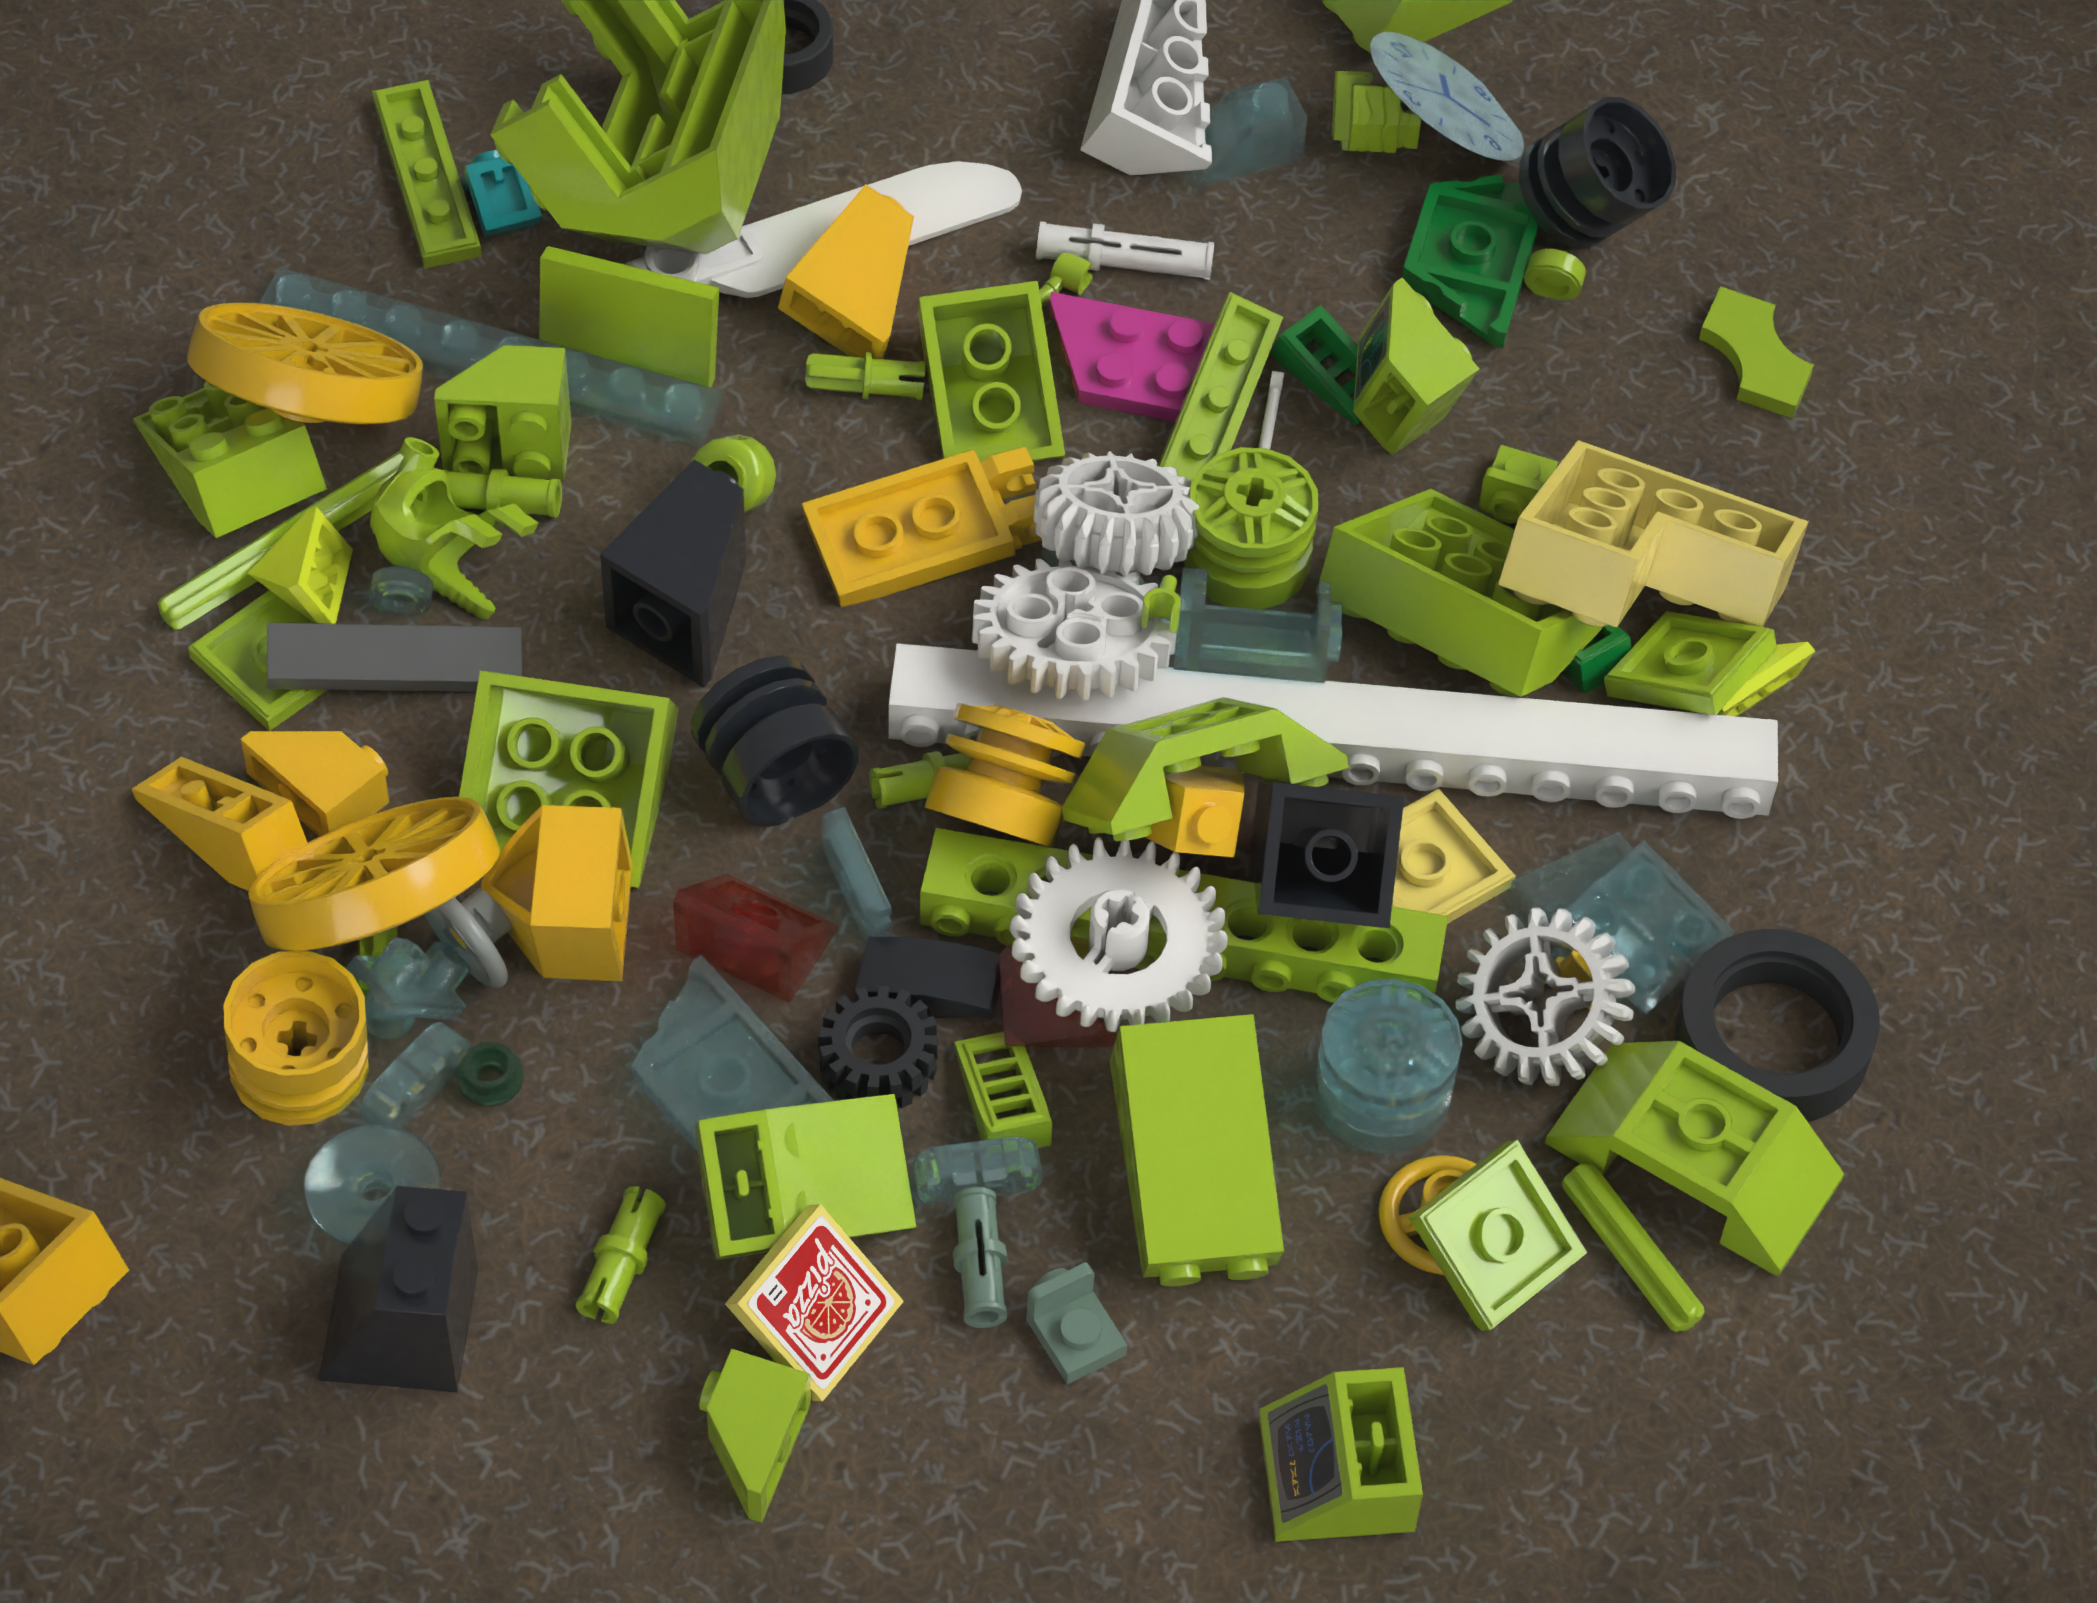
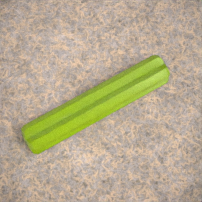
M1585 1163L1576 1166L1562 1181L1564 1191L1670 1330L1685 1332L1692 1328L1703 1318L1705 1314L1704 1306L1597 1167Z

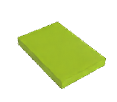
M551 246L546 247L540 257L539 347L565 348L566 359L709 394L715 380L719 287Z

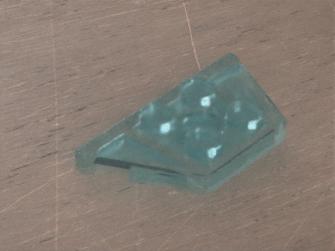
M702 955L691 963L688 968L689 978L675 1002L671 1000L668 1002L658 1019L656 1034L645 1041L632 1063L633 1080L697 1152L694 1126L698 1120L765 1109L834 1101Z

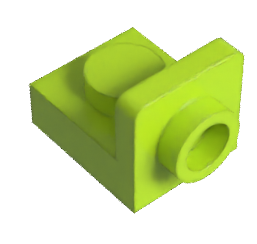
M1500 445L1493 466L1487 468L1478 510L1491 513L1502 522L1517 523L1519 516L1558 467V461Z

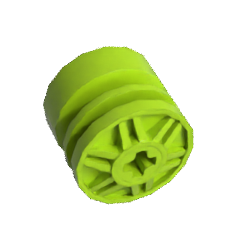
M1240 447L1217 454L1199 468L1190 485V499L1199 505V509L1193 510L1195 525L1199 534L1195 538L1194 548L1188 550L1186 560H1184V568L1194 587L1216 603L1233 609L1262 610L1282 604L1301 590L1310 572L1313 537L1318 516V489L1306 469L1291 457L1273 450Z

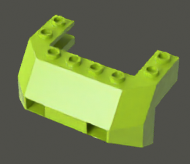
M561 0L571 14L577 15L592 34L594 45L600 55L606 60L612 61L621 73L622 79L602 128L562 74L541 85L530 110L523 112L514 99L504 103L490 134L494 139L500 156L507 163L514 165L530 186L531 194L536 203L542 209L548 210L561 228L610 242L708 254L737 240L780 119L786 35L784 0H724L688 19L675 0Z

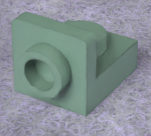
M1082 1263L1070 1270L1066 1268L1052 1270L1042 1276L1028 1292L1026 1321L1066 1384L1074 1382L1127 1355V1343L1093 1292L1095 1274L1088 1263Z

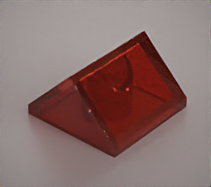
M729 874L679 889L673 901L677 951L789 1003L839 927V925Z

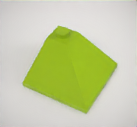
M480 670L459 797L470 798L480 804L500 846V852L522 824L542 805L621 808L633 863L631 888L639 889L669 771L679 708L670 698Z

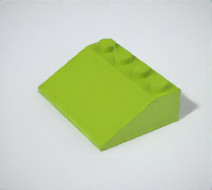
M1428 489L1335 526L1316 591L1317 594L1337 603L1336 606L1342 613L1356 618H1366L1386 628L1388 635L1393 639L1403 643L1417 644L1437 654L1438 660L1444 665L1458 670H1468L1488 680L1489 685L1495 691L1508 696L1522 697L1553 682L1572 662L1580 649L1583 650L1603 628V626H1593L1581 622L1574 617L1572 611L1550 603L1536 605L1525 602L1514 594V590L1498 585L1515 530L1433 489Z

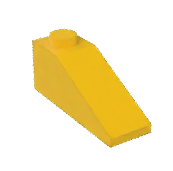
M182 756L132 788L135 799L228 883L249 891L255 879L268 867L282 857L308 844L290 799Z

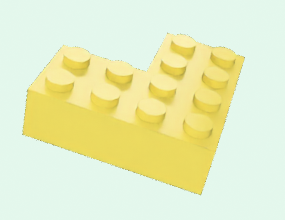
M1578 440L1519 516L1498 585L1514 590V594L1525 602L1536 605L1550 603L1570 610L1575 618L1593 626L1611 625L1618 627L1644 586L1659 590L1660 595L1672 603L1679 605H1693L1695 603L1717 611L1719 617L1725 621L1748 625L1754 624L1763 627L1787 587L1809 521Z

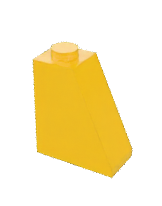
M865 185L786 276L778 309L848 356L865 357V352L867 351L872 352V358L884 359L891 335L914 216L905 211L903 206L894 198L881 195L868 185Z
M1201 765L1189 771L1164 773L1173 818L1151 824L1152 833L1145 836V838L1178 853L1234 857L1245 793L1242 772L1235 768Z

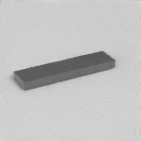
M313 623L267 624V689L476 692L480 670L522 676L521 627Z

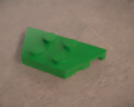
M1502 175L1479 177L1472 182L1454 180L1430 183L1402 274L1403 279L1415 292L1424 296L1426 300L1498 348H1504L1524 281V274L1540 227L1525 205L1519 182L1504 184Z

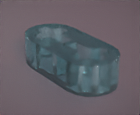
M443 1022L430 1025L370 1086L361 1105L363 1117L388 1135L398 1134L463 1068L470 1054L471 1044L469 1040Z
M1008 1137L938 1146L920 1153L914 1158L912 1163L918 1198L924 1203L931 1205L953 1202L956 1193L971 1187L991 1189L996 1193V1197L1028 1193L1036 1189L1044 1178L1037 1144L1031 1139L1023 1137Z

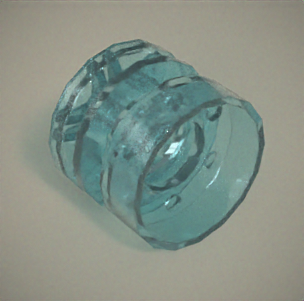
M1398 979L1374 980L1364 982L1345 991L1328 1010L1321 1034V1045L1318 1053L1319 1060L1313 1085L1317 1113L1332 1134L1353 1148L1376 1154L1408 1152L1430 1141L1446 1122L1463 1045L1458 1020L1443 999L1418 984Z

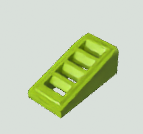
M1013 1029L955 1041V1053L986 1159L1050 1146L1053 1124L1019 1030ZM1009 1049L1011 1056L978 1064L974 1058V1055ZM1013 1069L1016 1072L1015 1076L983 1082L981 1077ZM1015 1089H1021L1022 1092L1019 1095L990 1100L988 1096ZM1026 1107L1028 1112L997 1119L995 1115L996 1113Z

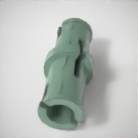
M985 1187L963 1189L954 1195L953 1201L954 1208L956 1209L958 1245L952 1253L953 1265L955 1270L961 1273L965 1308L963 1314L964 1322L976 1328L994 1327L1002 1324L1007 1319L1002 1269L1006 1267L1008 1262L1007 1249L1005 1244L999 1241L995 1208L997 1201L996 1193ZM977 1239L981 1240L984 1276L979 1274Z

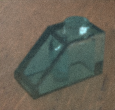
M1287 77L1233 89L1210 110V124L1205 129L1206 145L1211 146L1212 163L1207 169L1188 171L1196 188L1303 161L1308 117Z

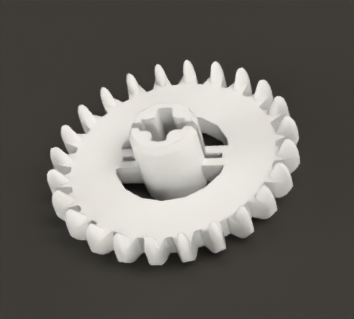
M1101 837L1096 838L1093 860L1089 861L1079 853L1078 847L1072 844L1068 851V870L1058 865L1057 860L1053 856H1049L1046 861V876L1049 882L1042 881L1036 873L1030 874L1028 891L1033 899H1029L1026 894L1020 893L1016 898V911L1019 915L1014 916L1010 922V932L1016 938L1012 945V956L1017 961L1023 963L1020 970L1021 979L1027 983H1038L1035 997L1038 1000L1048 1002L1058 998L1056 1004L1057 1015L1066 1017L1075 1010L1081 1012L1080 1025L1084 1027L1093 1025L1098 1017L1104 1018L1106 1029L1111 1032L1117 1031L1121 1020L1125 1019L1128 1020L1130 1025L1144 1024L1145 1016L1150 1015L1158 1023L1169 1022L1170 1006L1181 1012L1191 1010L1193 1006L1192 994H1207L1211 988L1209 976L1216 975L1222 970L1223 962L1219 953L1225 950L1228 941L1225 931L1220 930L1225 923V911L1219 907L1213 912H1208L1216 900L1215 887L1208 886L1203 892L1195 893L1200 884L1201 873L1199 867L1192 868L1189 874L1178 878L1180 854L1178 852H1173L1168 861L1158 866L1155 864L1156 845L1153 841L1148 843L1146 850L1139 859L1132 857L1130 841L1128 840L1121 841L1116 857H1110L1104 848ZM1092 907L1089 929V953L1082 960L1071 943L1070 932L1076 919ZM1153 915L1159 919L1166 933V946L1161 956L1146 969L1131 974H1108L1110 970L1125 971L1134 968L1143 960L1147 952L1149 920Z

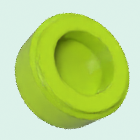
M1542 249L1530 256L1524 274V281L1527 287L1536 295L1559 301H1568L1580 294L1586 269L1583 263L1570 253L1557 249Z

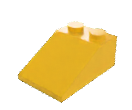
M0 1178V1352L35 1365L44 1355L50 1353L58 1346L62 1337L92 1307L98 1305L106 1298L109 1290L129 1269L93 1211Z

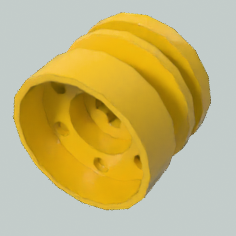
M957 703L953 718L980 728L977 739L974 741L957 735L947 734L945 743L970 757L967 770L937 767L924 807L1053 848L1063 819L1062 805L1042 795L1040 792L1044 781L1074 784L1077 774L1049 764L1053 752L1082 759L1086 743L1074 739L1056 726L1055 723L996 704L994 706H970Z
M308 950L280 951L251 963L233 981L223 1004L230 1081L241 1102L262 1119L287 1126L315 1124L340 1113L360 1094L369 1072L365 996L354 975L333 958ZM296 1049H303L301 1056H294Z

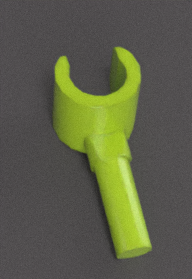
M1062 253L1059 255L1053 265L1050 279L1039 289L1042 306L1050 300L1051 292L1059 293L1062 288L1081 295L1092 281V274L1088 272L1092 263L1072 253Z
M1164 576L1160 588L1151 589L1145 594L1142 606L1141 627L1148 628L1149 620L1161 617L1170 621L1169 632H1177L1181 598L1175 593L1177 580L1174 576Z

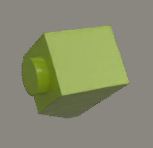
M731 1349L722 1372L715 1370L710 1372L701 1394L699 1409L707 1412L708 1438L748 1518L762 1523L811 1405L810 1373Z

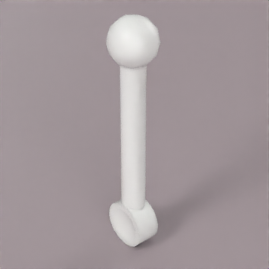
M1272 371L1258 448L1270 449L1284 372Z

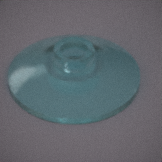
M385 1124L358 1126L333 1137L315 1154L305 1177L307 1206L313 1219L326 1233L337 1240L351 1244L396 1186L442 1189L441 1170L431 1148L412 1132ZM373 1189H381L388 1193L384 1198L375 1201L363 1199L365 1194Z

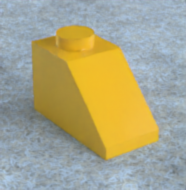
M250 731L240 739L247 774L267 791L290 799L298 818L319 837L344 825L371 816L390 803L386 782L388 769L384 761L371 747L364 745L360 748L342 731Z

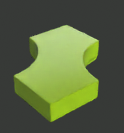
M1720 286L1703 323L1699 340L1720 350L1733 364L1739 379V391L1736 400L1793 419L1811 378L1814 364L1794 355L1780 341L1773 323L1775 304Z

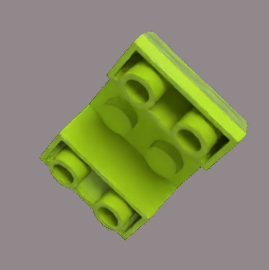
M1222 697L1107 729L1062 806L1063 818L1065 821L1088 827L1089 833L1111 834L1115 841L1134 840L1150 835L1152 833L1151 824L1173 818L1164 773H1179L1201 766V756L1221 751L1223 757H1236L1238 771L1263 777V782H1283L1310 787L1323 786L1328 783L1327 774L1349 768L1348 758L1346 754L1276 708Z
M1680 1041L1611 1044L1605 1053L1608 1059L1607 1062L1602 1066L1596 1065L1546 1136L1545 1144L1580 1164L1595 1165L1602 1175H1604L1617 1154L1727 1216L1719 1244L1779 1277L1844 1176L1841 1168L1797 1106Z

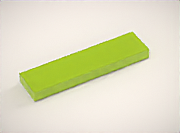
M425 80L372 91L374 106L424 269L482 257L481 245L429 81Z
M1229 292L1223 302L1160 458L1159 467H1173L1177 471V476H1183L1191 480L1192 483L1201 466L1217 454L1232 449L1283 316Z

